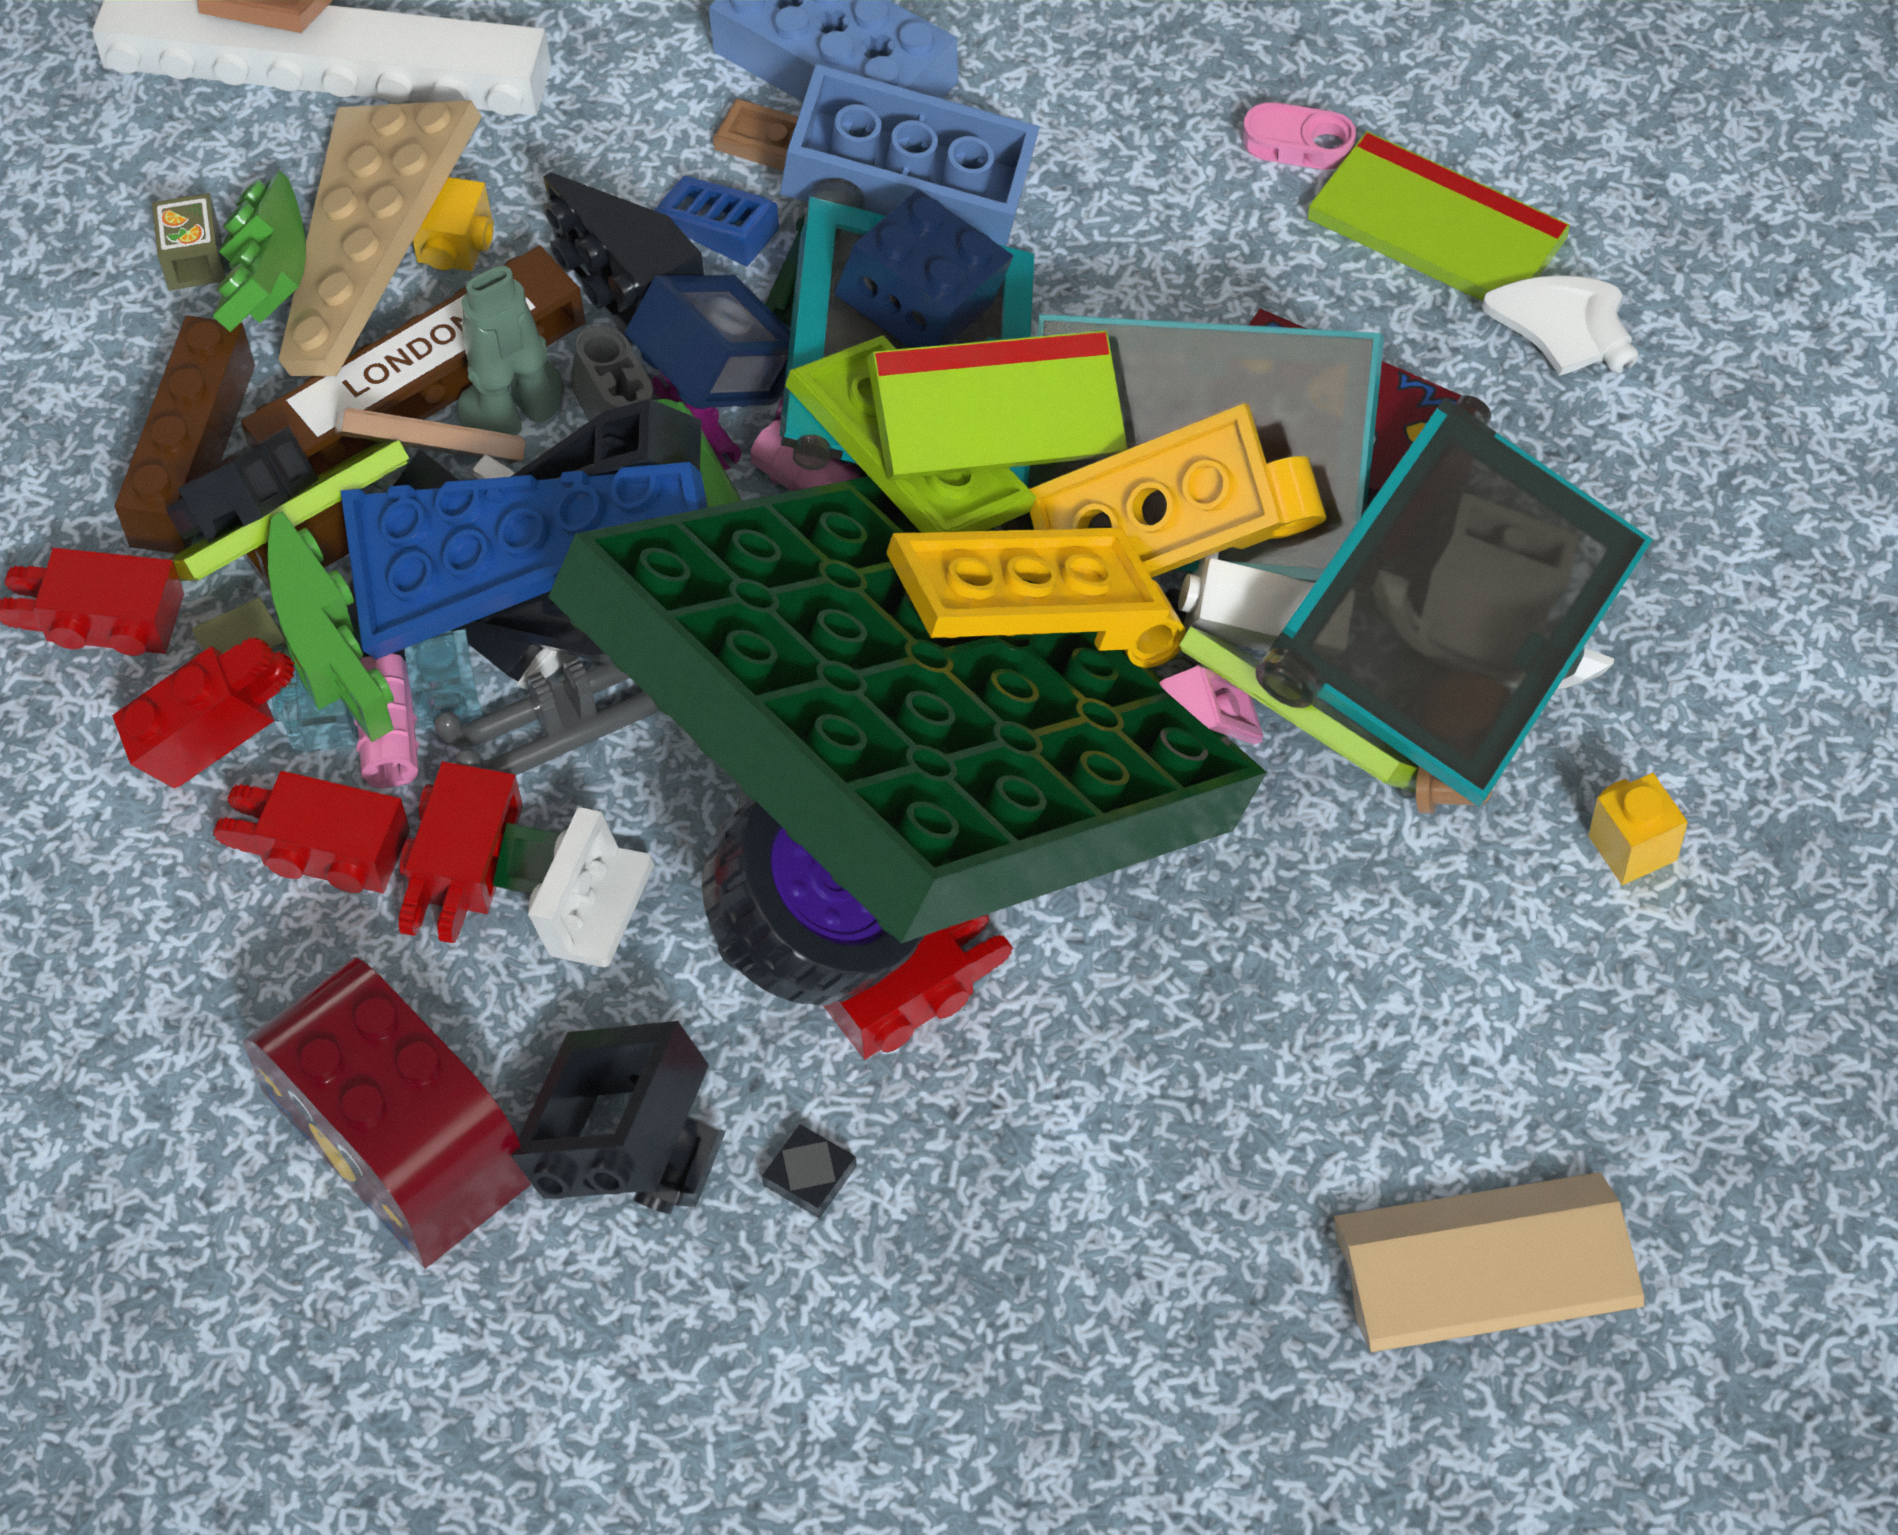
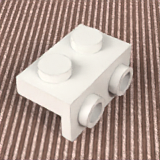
M582 807L577 808L568 829L562 831L557 838L554 848V859L543 883H539L531 894L528 916L549 956L598 967H607L612 961L654 868V862L649 853L619 848L601 811Z

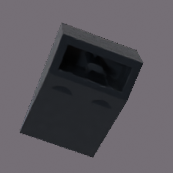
M552 172L546 174L543 177L548 202L543 204V210L553 228L554 240L550 242V248L556 262L566 273L572 270L576 272L582 279V286L591 303L597 309L606 307L614 316V322L618 331L627 338L631 346L635 345L624 332L655 275H704L702 253L669 216ZM708 302L705 303V304L700 308V310H702V309L708 304Z

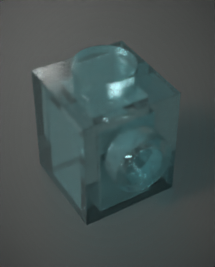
M465 629L446 632L404 649L411 695L421 731L436 729L435 719L443 711L454 712L459 717L460 722H470L483 717L475 667Z
M295 670L293 673L295 677H292L291 683H288L286 688L282 687L280 692L272 697L275 719L277 722H284L293 753L356 747L355 718L341 698L318 711Z

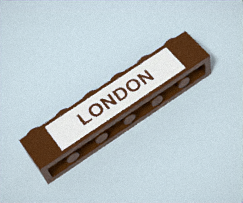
M541 245L520 257L510 259L503 265L511 269L513 278L523 286L526 303L532 313L539 334L546 340V347L586 324L580 287ZM466 286L458 290L452 297L423 314L413 316L404 325L379 340L359 348L353 355L346 358L337 376H311L304 384L275 401L260 406L253 414L242 419L241 425L248 446L289 426L316 475H319L369 446L382 443L334 435L337 414L342 410L353 408L425 420L460 398L461 392L470 385H473L468 379L469 365L462 334V299L467 293Z

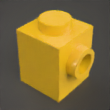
M453 177L447 178L413 239L418 263L428 264L438 270L455 268L473 271L480 251L489 250L494 233V221L484 182Z
M1652 772L1632 782L1629 779L1617 781L1608 786L1597 797L1588 837L1620 884L1625 885L1678 860L1688 821Z

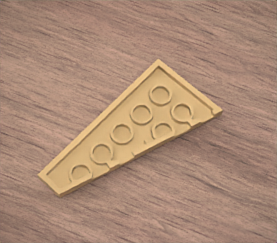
M471 100L337 107L305 244L306 260L304 274L299 288L294 291L278 359L290 376H337L482 118Z

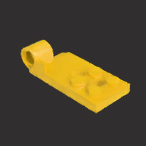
M1246 403L1030 488V491L1036 496L1030 511L1034 530L1088 529L1092 518L1099 513L1105 512L1110 518L1112 528L1123 529L1151 578L1231 547L1244 549L1271 538H1283L1308 531L1321 525L1327 519L1309 458L1295 456L1267 464L1250 406ZM1155 491H1161L1167 502L1166 513L1158 523L1149 525L1144 520L1142 514L1143 503L1148 495Z
M1122 528L892 534L886 554L931 638L1098 632L1094 643L1099 651L1124 650L1131 663L1142 668L1162 665L1175 657L1182 649L1179 644L1186 635V629L1160 585L1152 580Z

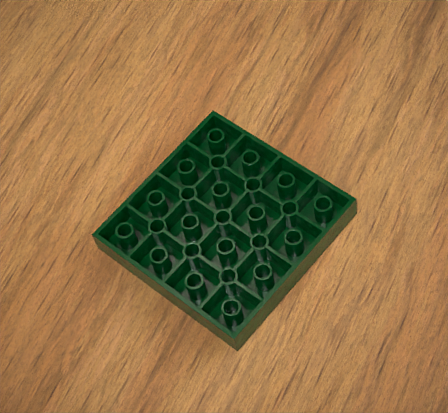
M869 476L575 533L548 596L569 617L571 623L578 630L584 632L611 658L612 663L617 669L627 674L654 701L660 711L670 716L697 743L699 749L704 754L713 758L741 786L742 791L749 798L761 805L785 829L787 835L794 842L801 845L830 873L836 884L846 889L876 918L879 926L893 935L900 943L1234 831L1267 774L1262 767L1225 734L1208 729L1169 695L1159 684L1164 679L1151 668H1142L1132 664L1124 650L1099 651L1094 643L1098 632L931 638L886 554L893 533L921 532ZM993 527V528H991V529H989V530H986V531H998V530H996V529Z

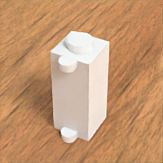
M1219 552L1200 559L1199 567L1193 572V575H1186L1179 596L1178 608L1180 611L1186 612L1184 622L1186 633L1191 626L1215 635L1229 643L1268 652L1315 584L1218 560ZM1349 591L1308 650V652L1326 664L1344 653L1354 592Z

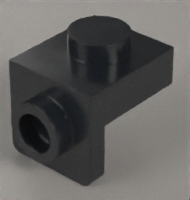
M688 1116L656 1191L636 1192L633 1200L648 1208L666 1214L672 1213L674 1205L696 1207L726 1131Z

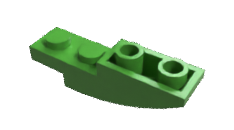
M280 170L266 184H263L259 179L253 181L235 202L238 208L223 225L228 234L219 253L230 262L229 267L232 271L217 287V291L222 297L212 316L229 332L249 314L259 323L265 320L299 288L304 274L306 243L303 221L290 181Z
M282 511L271 517L268 538V573L272 599L290 657L292 658L291 660L295 663L294 667L302 685L318 711L341 698L370 741L373 742L394 730L387 707L388 704L394 701L392 691L377 668L367 672L359 659L363 658V654L352 634L354 630L347 606L354 603V599L345 580L337 570L330 573L326 572L320 564L324 560L323 555L312 534L307 528L297 532Z

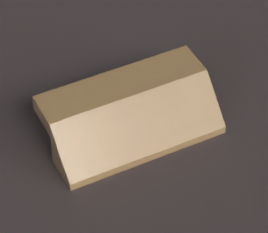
M1601 1172L1334 1216L1336 1240L1351 1271L1356 1322L1370 1352L1645 1307L1644 1293L1621 1204Z

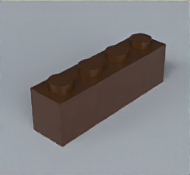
M185 316L114 505L129 547L178 554L191 546L194 535L184 540L167 514L166 507L183 498L178 490L179 487L222 460L255 368L243 323H240L229 332L216 319Z

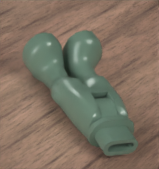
M496 266L470 279L466 285L467 293L462 299L463 342L469 365L468 379L473 385H470L461 392L457 403V414L463 427L518 435L522 431V423L515 403L530 420L536 423L544 422L554 415L562 402L564 383L558 369L551 362L547 361L546 340L537 330L532 313L526 303L523 286L513 278L510 268Z

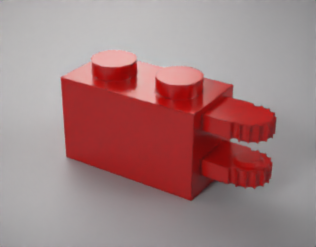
M53 547L46 568L15 565L7 571L4 585L8 587V590L19 596H31L36 599L0 598V622L9 628L14 627L15 629L22 628L23 630L43 632L47 641L54 642L66 649H81L86 645L113 648L117 652L129 656H139L145 652L166 654L183 600L184 591L173 560Z
M249 637L248 640H243L242 644H236L225 653L210 646L112 715L130 765L172 788L183 785L274 722L267 701L278 694L282 687L286 688V685L291 683L292 677H295L293 673L296 669L293 666L295 663L291 661L292 658L279 651L276 653L271 651L272 648L269 647V644L257 637L253 639Z
M441 762L434 784H426L421 794L419 803V819L421 823L415 838L409 837L406 840L401 853L400 872L401 875L407 877L408 887L399 912L398 927L400 934L417 936L429 904L443 906L442 912H440L438 917L437 934L439 941L456 943V940H458L468 911L488 914L496 887L492 885L506 824L517 825L523 808L516 774Z
M281 770L272 790L255 786L249 787L247 784H235L229 793L227 803H230V807H233L235 811H239L241 814L258 818V823L227 817L224 819L220 818L213 829V836L216 837L215 840H218L220 844L226 845V847L260 855L264 866H267L279 876L299 879L302 875L327 880L335 888L348 893H360L365 889L384 894L410 832V827L401 798Z
M987 914L925 935L923 941L918 944L916 952L886 979L852 999L823 1005L864 1060L880 1050L888 1053L900 1048L911 1038L914 1029L935 1016L939 1019H944L958 1012L968 1001L969 995L973 994V983L992 972L994 968L1004 964L1006 959H1009L1013 947L1004 935L1001 936V934L998 936L994 935L990 939L988 938L986 942H981L965 953L960 948L968 943L970 939H975L977 935H980L986 929L985 927L989 924L988 921L990 920Z

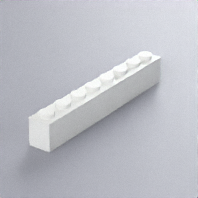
M104 0L92 30L103 68L114 69L122 73H133L136 71L163 74L176 79H187L190 77L217 80L230 85H241L244 83L271 86L284 91H295L298 89L325 92L338 97L353 95L385 99L392 103L471 100L477 109L494 111L501 115L524 114L537 116L551 68L544 28L328 5L302 33L200 14L198 12L197 0Z

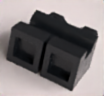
M288 426L233 453L179 487L178 490L183 498L167 506L166 510L179 535L184 540L203 532L208 543H210L241 521L246 526L265 517L319 479Z

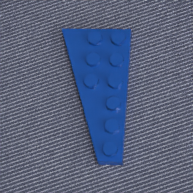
M690 462L622 467L616 474L588 476L584 471L562 472L559 479L536 480L532 475L449 481L445 482L441 488L415 490L410 485L389 486L388 492L365 494L360 489L341 490L362 650L377 660L551 591L575 533L708 508L701 472Z

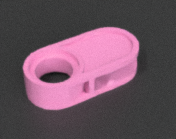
M1262 103L1250 109L1244 118L1243 145L1251 155L1265 161L1322 170H1334L1339 168L1355 147L1356 128L1345 115L1337 112L1282 103ZM1323 134H1331L1340 138L1343 144L1332 149L1323 148L1315 144L1313 139Z

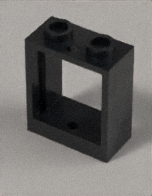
M679 1021L567 1032L518 1138L520 1147L510 1156L543 1199L656 1191L709 1064ZM633 1092L615 1134L580 1137L598 1095Z

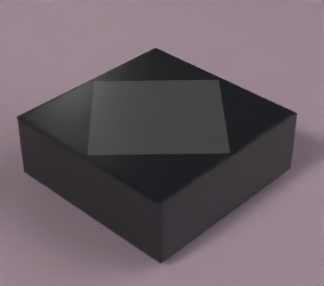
M799 1124L763 1173V1186L820 1219L856 1169V1156Z

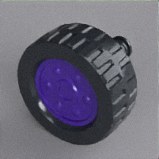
M751 798L743 803L720 826L714 835L713 843L707 849L704 859V870L702 872L703 904L710 928L717 941L718 952L723 961L731 968L740 971L752 983H755L776 997L800 1004L830 1005L835 1001L844 1002L877 985L903 965L916 952L918 944L925 937L924 935L900 943L893 935L883 930L877 923L876 918L846 889L836 884L830 873L801 845L794 842L787 835L785 829L761 805Z

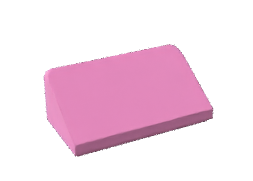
M1198 665L1159 682L1160 686L1208 729L1253 745L1263 742L1262 738L1264 736L1252 697L1214 671Z

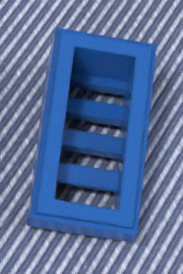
M683 176L654 209V211L669 216L689 239L746 267L749 266L779 230L778 208L775 202L759 195L688 176ZM687 196L695 198L684 211L676 209ZM705 204L711 206L703 216L696 215ZM721 212L727 214L722 221L716 220ZM738 220L743 222L740 226L734 225Z

